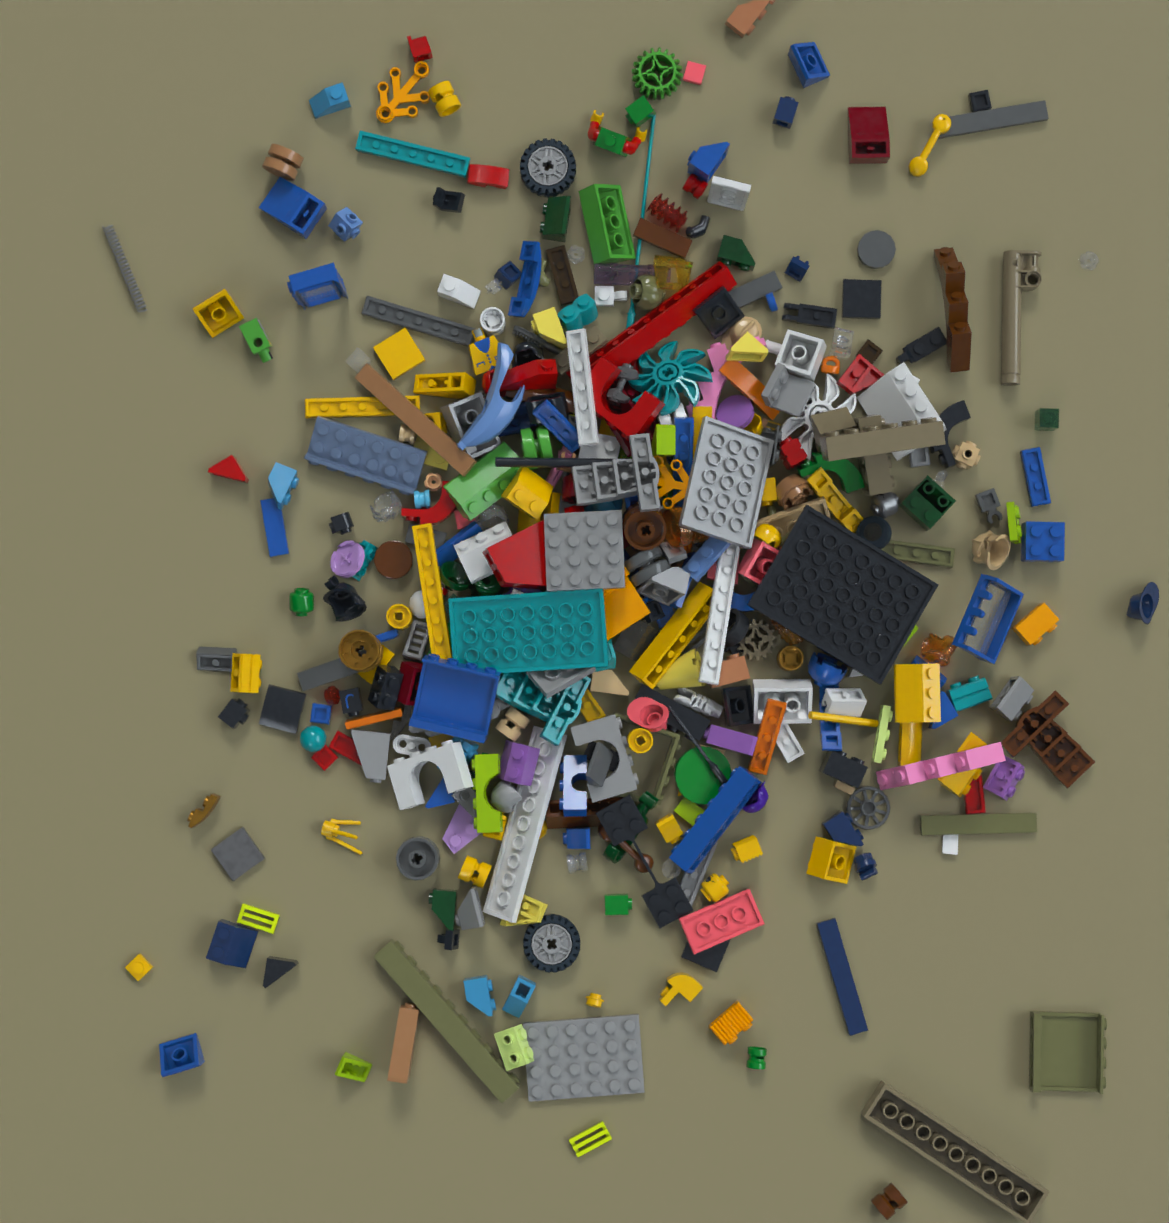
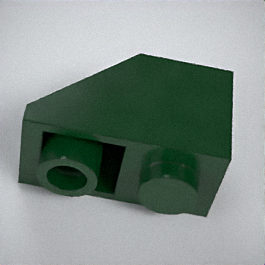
M723 235L716 261L722 262L727 267L731 265L738 266L739 270L746 272L753 270L755 261L743 240Z

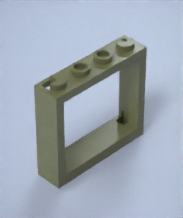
M614 712L616 718L620 717L621 721L641 727L632 722L629 717ZM664 729L655 733L672 739L653 795L659 799L654 808L660 805L663 800L664 794H661L663 786L667 787L670 776L667 774L669 768L673 769L676 758L674 754L676 750L679 751L682 739H680L681 735ZM604 741L603 745L611 750L612 744ZM629 792L618 795L625 797L630 794L633 801L640 803L638 800L641 796Z

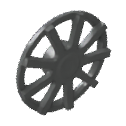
M864 786L855 790L850 795L847 802V813L852 818L853 823L859 828L875 829L887 820L890 813V803L885 793L880 789ZM866 790H874L870 800L867 797ZM863 791L865 800L861 801L855 795ZM880 793L884 799L875 803L874 799ZM852 799L860 803V806L851 807ZM886 802L887 811L877 809L878 805ZM851 810H860L861 813L853 818ZM875 812L885 815L881 822L875 816ZM863 815L866 816L865 826L857 822ZM869 816L873 817L877 823L876 825L868 826Z

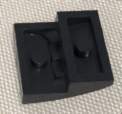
M269 684L259 724L296 734L307 694Z

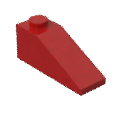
M539 359L508 369L499 391L519 390L523 385H525V390L556 389L558 376L556 360Z

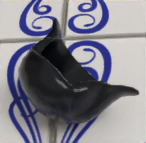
M521 342L513 349L514 356L511 364L512 368L534 360L545 359L543 351L533 342Z

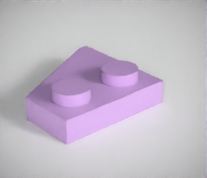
M459 804L442 839L453 854H455L481 833H477V829H474V818Z

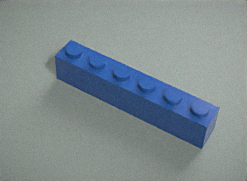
M739 766L731 772V778L727 783L721 785L718 790L719 793L708 802L704 813L697 816L694 826L684 833V839L672 849V854L669 858L685 872L692 874L762 784L746 768Z

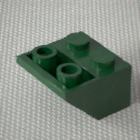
M927 475L907 495L899 507L922 528L928 531L956 500Z

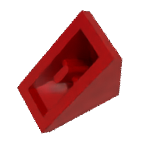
M233 455L208 469V473L244 483L249 481L236 457Z

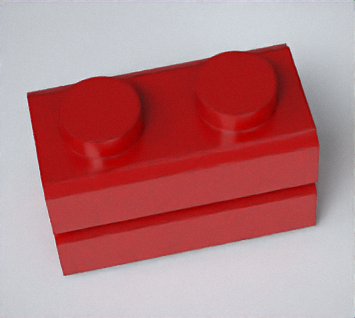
M789 437L779 444V457L781 460H784L783 464L787 470L800 465L807 457L804 449H801L802 445L798 438L792 439Z

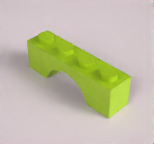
M500 754L475 755V759H472V771L475 770V778L472 779L473 790H476V798H473V809H477V817H474V829H477V833L503 832L502 812L494 809L489 804L486 796L488 783L493 777L501 774Z

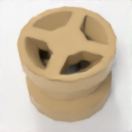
M401 424L399 442H409L411 445H414L417 434L407 427L406 424Z

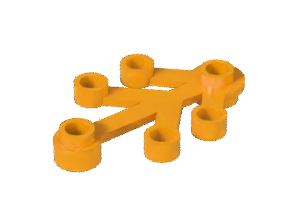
M419 61L415 64V73L402 88H400V69L397 67L390 69L389 73L392 78L394 98L389 104L387 97L389 92L388 84L384 81L378 84L377 88L380 93L381 105L376 110V116L381 123H390L394 117L408 116L416 118L418 116V109L414 105H410L408 108L395 109L400 103L420 101L422 104H427L430 101L427 91L408 94L421 78H426L429 75V66L426 62ZM420 69H425V73H419ZM394 71L399 72L398 76H393L392 73ZM382 85H385L387 88L386 90L382 91L380 90V87ZM427 95L428 98L426 100H422L421 96ZM411 109L416 110L415 114L413 115L409 114V111ZM383 112H389L387 117L382 116Z
M654 456L655 460L657 458L661 459V464L658 467L664 479L659 478L658 486H663L658 490L659 499L673 489L681 490L672 498L667 497L663 500V507L672 509L676 503L685 498L689 476L683 468V463L675 459L670 464L671 469L677 471L683 482L675 481L664 464V459L661 456ZM675 462L680 463V467L678 469L674 468ZM667 500L672 501V505L670 507L666 506Z

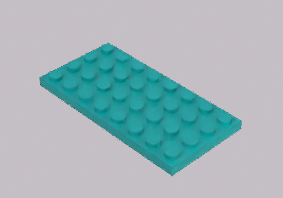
M604 589L448 599L452 657L459 660L458 663H475L480 668L492 667L501 673L609 666Z

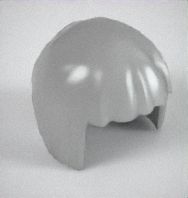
M503 780L497 783L491 792L493 805L498 811L503 813L513 812V806L522 799L521 795L516 791L517 788L509 781Z

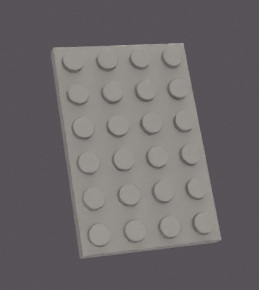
M708 416L703 417L679 526L745 549L752 548L774 440Z
M639 1014L523 1023V1028L527 1033V1041L529 1047L533 1050L534 1058L533 1062L526 1064L529 1102L645 1093Z

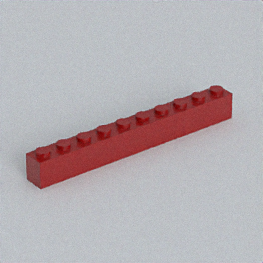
M720 261L591 354L589 356L591 370L601 357L609 360L617 367L622 366L623 363L629 364L637 360L645 351L652 349L656 343L670 336L671 332L685 325L689 319L696 316L693 309L720 287L724 286L730 292L737 283L728 267ZM569 370L566 374L571 380V374Z

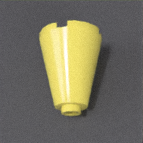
M692 649L678 657L655 687L665 690L706 686V683L698 682L702 660L699 652L696 649Z

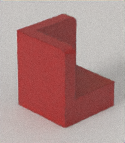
M407 36L415 63L433 58L426 36L413 40L411 36Z

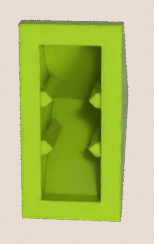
M656 424L651 444L653 457L676 455L675 425Z
M345 1052L335 1075L365 1082L373 1064Z

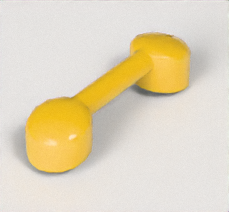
M939 114L933 119V133L920 156L914 157L909 163V172L913 176L920 177L926 173L928 169L927 157L940 134L947 133L951 127V119L947 115Z

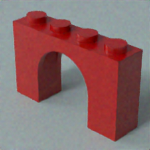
M601 357L591 370L596 416L600 419L604 417L608 420L606 424L614 430L618 428L623 432L621 436L629 441L630 435L644 434L665 406V403L652 393L645 391L630 411L624 414H614L607 404V392L622 370L609 360Z

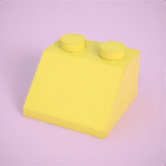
M555 307L533 314V320L531 321L533 333L546 340L547 343H551L563 350L567 348V340Z

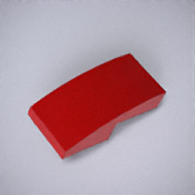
M469 165L468 184L484 188L487 185L501 189L508 187L509 169L490 165Z

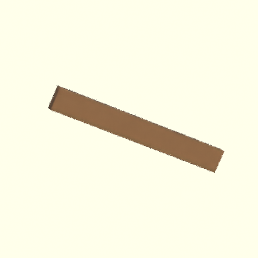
M365 364L355 379L462 476H466L477 461L465 450L461 451L454 440L371 365Z

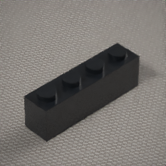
M644 684L641 685L634 698L635 700L639 697H648L666 707L670 705L695 740L698 741L701 740L711 721ZM669 711L667 728L675 733H678L679 730L685 733ZM685 733L684 737L691 741V739Z

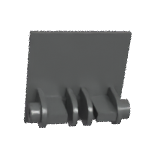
M779 425L774 432H771V428L764 427L761 434L763 437L774 440L769 468L776 464L779 459L780 450H776L782 438V431H779Z

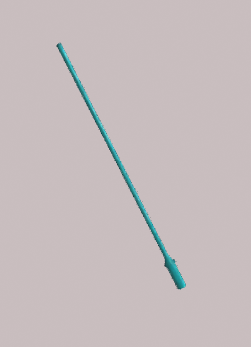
M654 115L651 120L650 138L640 217L643 219L645 215L656 115ZM638 239L633 283L638 277L642 242L640 239ZM632 299L627 313L626 329L634 324L636 314Z

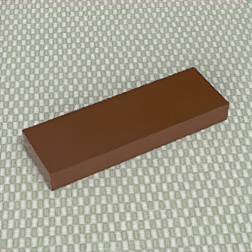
M643 218L639 219L633 237L683 259L686 258L693 241Z

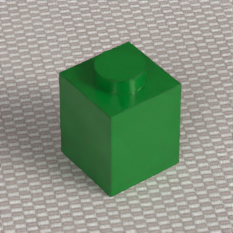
M644 95L625 108L628 112L625 115L631 125L635 123L637 127L656 115V112Z
M605 894V915H629L628 910H632V898H628V894Z

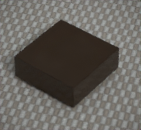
M868 339L856 356L860 354L873 364L883 350Z

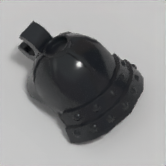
M335 575L324 583L329 591L324 595L323 600L331 605L336 621H349L361 616L366 611L365 601L358 595L352 585L345 582L339 583Z

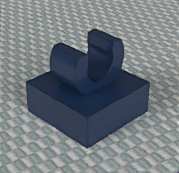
M793 256L784 273L801 282L810 265H808V261L804 263L799 260L800 256Z

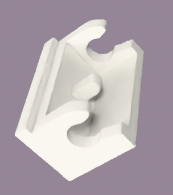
M826 688L822 699V706L827 705L824 713L851 717H861L867 703L860 688Z

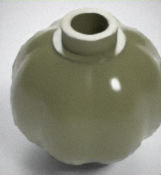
M643 274L631 284L629 295L638 308L653 310L665 298L666 290L662 287V282L656 276Z

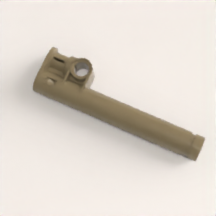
M1008 250L1003 252L1001 385L1004 386L1020 385L1022 291H1033L1042 282L1040 268L1038 267V257L1041 256L1040 251ZM1027 278H1034L1035 285L1029 284Z

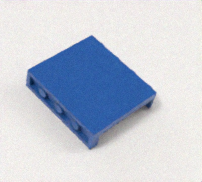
M430 653L422 658L423 665L409 726L485 743L501 672H497V669L492 667L480 668L475 663H458L459 660L454 658L441 659L437 654Z

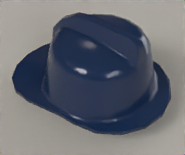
M1149 582L1142 593L1133 595L1130 598L1127 610L1128 617L1142 620L1144 624L1150 623L1159 602V589L1154 582Z

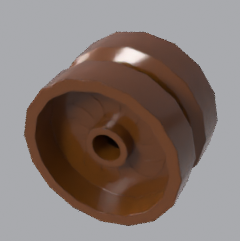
M636 502L629 506L623 514L624 535L628 543L634 548L651 550L659 546L665 539L667 527L660 510L640 512L639 502Z

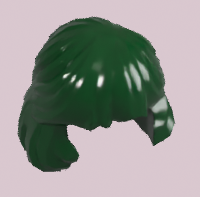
M494 574L476 581L469 587L471 597L502 595L504 587L500 586Z

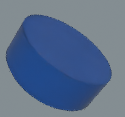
M773 292L767 293L765 296L770 312L777 311L778 308Z

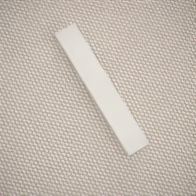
M586 329L566 331L578 443L581 447L599 444Z

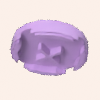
M352 540L341 543L337 551H334L331 556L330 565L332 571L341 578L354 576L364 562L365 554L362 546Z

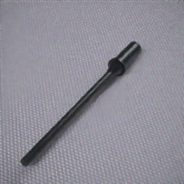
M669 705L667 707L668 710L671 712L676 721L679 723V725L682 727V729L694 743L696 748L708 762V765L710 767L709 770L713 772V774L719 780L721 785L727 783L728 780L721 772V770L718 768V765L709 759V757L703 751L701 746L698 744V742L686 728L684 723L681 721V719Z

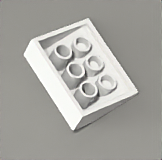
M904 362L886 373L856 397L867 415H881V418L885 419V423H898L899 426L902 425L901 421L917 420V423H920L922 418L936 417L937 421H942ZM915 449L892 452V454L898 461Z

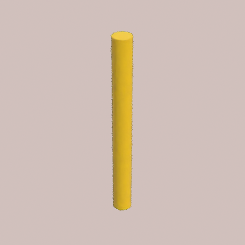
M810 711L808 714V718L814 720L878 727V720L813 711Z

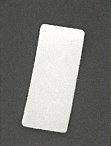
M958 834L943 835V854H958Z

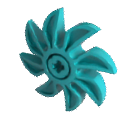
M672 341L665 344L659 350L660 363H655L645 351L639 357V365L643 374H639L638 380H629L628 383L636 391L650 392L659 400H662V397L665 396L663 402L665 406L660 411L661 416L668 415L679 407L681 402L678 393H683L695 407L700 399L696 381L713 382L710 371L703 365L696 363L706 356L705 352L698 349H686L680 351L676 359L673 360L678 341ZM642 394L632 400L634 404L637 403Z

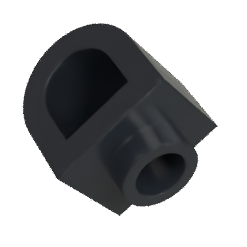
M349 512L331 517L332 522L329 523L332 534L341 533V535L352 532L351 528L354 527Z

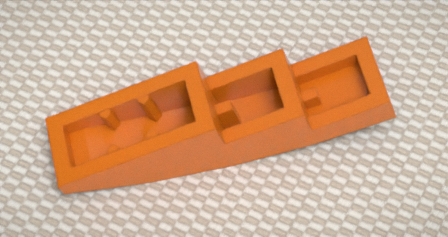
M726 360L718 371L747 397L755 407L773 421L780 410L765 405L761 396L765 386L741 363Z

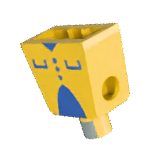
M482 327L471 331L475 342L468 345L475 375L496 367L499 342L494 335L486 337Z

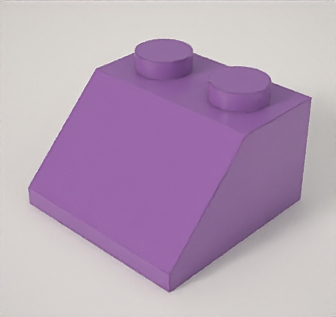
M506 740L500 761L501 774L497 775V778L520 785L531 786L540 749Z

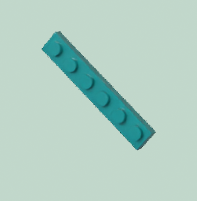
M364 131L359 132L355 147L356 151L465 178L471 160L470 157Z

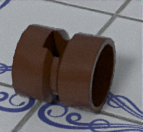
M892 1182L883 1189V1194L878 1193L871 1199V1202L886 1220H889L896 1214V1209H901L908 1203Z

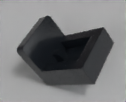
M437 187L433 196V206L441 211L461 213L465 194L462 192L445 191L441 187Z

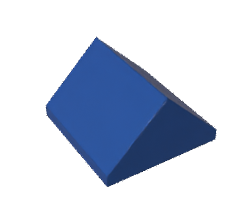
M815 42L799 43L790 46L788 56L803 88L830 76Z
M196 1033L159 1044L162 1078L199 1067L205 1062Z

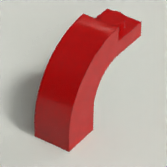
M442 481L441 497L433 507L424 510L402 508L401 516L405 518V521L417 522V519H420L419 525L432 523L433 526L448 519L457 509L443 487L449 481Z

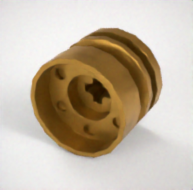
M353 630L341 639L338 654L341 661L348 668L358 672H369L380 664L383 658V647L381 641L370 632ZM364 647V650H366L367 653L362 654L361 657V654H359L358 651L362 650Z

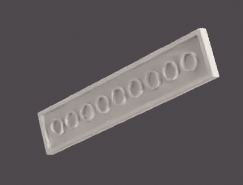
M537 726L533 727L528 745L540 749L531 786L517 785L516 791L521 795L522 799L513 806L514 811L509 814L483 909L484 913L511 923H516L567 739V735L564 734L559 745L555 746L540 737L544 728Z

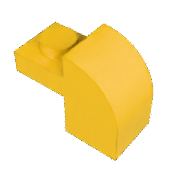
M675 973L667 978V982L671 986H666L659 995L661 997L659 999L661 1003L667 1006L679 992L691 1002L703 989V986L687 973Z

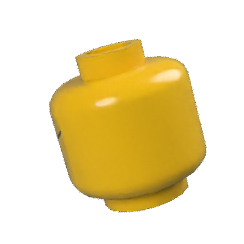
M713 873L701 883L702 888L700 890L709 902L711 900L718 902L729 893L727 887L729 882L723 875L719 877L716 873Z

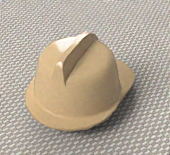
M743 317L726 331L721 344L725 343L727 350H730V346L734 345L747 331L753 337L759 336L761 338V325L752 317Z

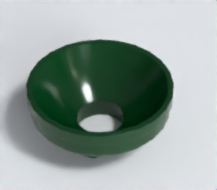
M447 561L442 564L439 572L440 579L445 588L450 591H463L470 587L471 582L461 563Z

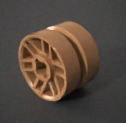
M271 144L268 151L270 157L265 158L262 167L277 177H282L288 181H295L298 173L295 168H300L304 158L284 146Z

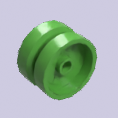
M544 425L537 426V439H534L530 428L520 429L524 458H537L540 456L541 458H553L548 429ZM528 467L530 470L538 469V467Z

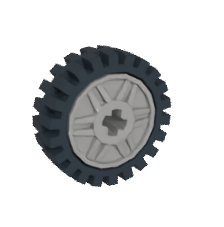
M544 138L542 141H535L534 144L529 145L528 149H525L521 157V178L525 186L538 196L549 198V196L556 197L557 194H563L565 190L570 188L576 174V162L572 151L569 150L566 144L564 145L561 141L558 140L557 142L552 138L551 140ZM551 165V168H549L548 171H545V167Z
M548 914L543 916L541 923L528 926L523 939V948L528 961L534 967L541 971L555 973L563 971L572 965L579 954L581 942L577 928L569 919L561 915ZM550 939L552 941V939H555L556 947H548L549 942L547 940Z

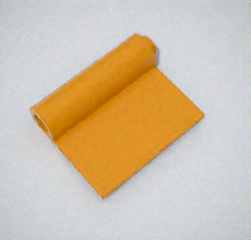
M625 566V588L604 589L607 641L651 613L628 578L629 572Z

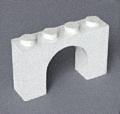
M453 740L442 742L441 747H428L425 749L426 752L422 754L420 751L409 754L410 758H397L393 760V764L387 766L400 810L425 804L419 783V775L422 767L429 761L440 768L448 794L474 787L461 742L453 743Z

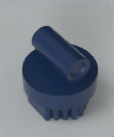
M862 853L854 858L855 870L859 873L862 881L878 874L875 868L877 864L871 853Z

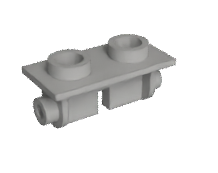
M471 788L452 795L473 818L477 817V809H473V798H476V793Z

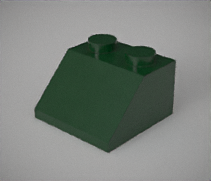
M571 196L549 197L548 202L544 203L542 214L545 215V222H541L540 233H543L544 240L566 242Z

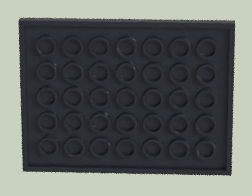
M805 505L747 605L881 685L939 584L809 505Z

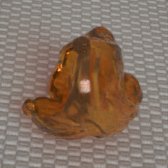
M930 633L929 637L925 638L922 642L921 656L928 663L940 664V667L947 666L950 663L951 655L957 648L952 645L954 637L946 635L942 639Z

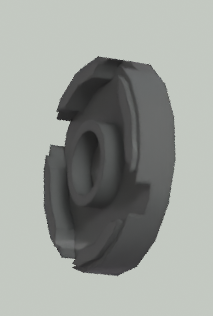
M880 230L866 233L859 241L857 248L858 257L861 262L873 269L887 266L894 258L896 251L895 242L892 237Z

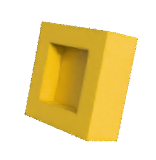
M140 953L125 968L137 981H140L153 966Z

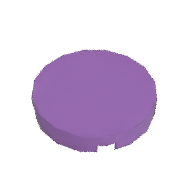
M733 395L720 403L716 417L721 422L743 429L751 423L754 417V408L747 397Z

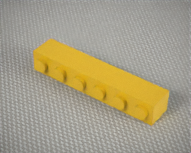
M699 581L685 599L682 608L677 609L629 672L639 682L652 690L707 621L713 588Z

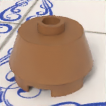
M798 474L783 478L776 486L778 503L784 510L808 502L807 497L814 494L807 480Z

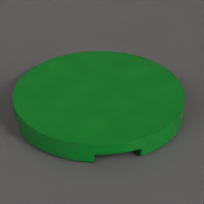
M701 746L709 759L718 765V768L729 780L731 778V767L726 757L716 749ZM696 747L686 751L677 761L674 771L675 782L680 794L685 799L696 804H708L719 793L718 790L721 787V783L713 772L709 770L708 762Z

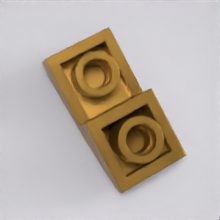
M215 793L210 794V797L206 796L202 805L205 807L204 810L197 808L195 811H191L187 820L190 822L188 827L193 828L203 822L214 810L221 796Z

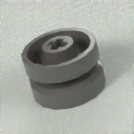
M659 546L651 550H642L624 562V566L629 574L637 570L639 571L630 578L635 588L651 577L671 568L665 559L654 562L663 554Z
M423 836L412 837L403 842L396 855L399 871L405 877L412 880H423L431 876L440 862V852L437 845L431 839ZM417 854L418 856L422 855V859L420 861H417L415 859V856Z

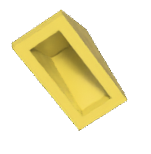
M747 331L731 347L725 358L728 361L763 362L768 354V349Z

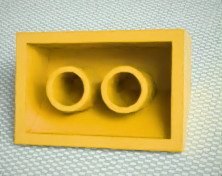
M894 664L895 723L941 722L940 664Z
M970 732L957 752L987 744ZM982 767L939 777L937 780L941 786L960 798L962 794L965 796L969 792L972 780L979 778L982 773Z

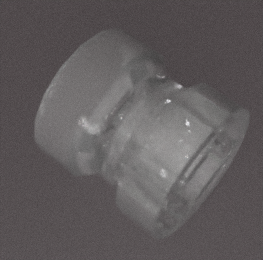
M581 852L578 855H566L569 874L575 873L578 870L582 872L588 871L586 852Z

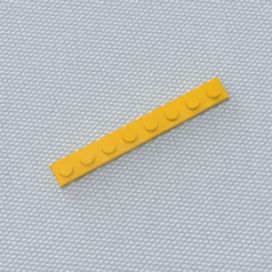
M432 523L412 526L431 654H437L441 659L447 660V658L453 657Z

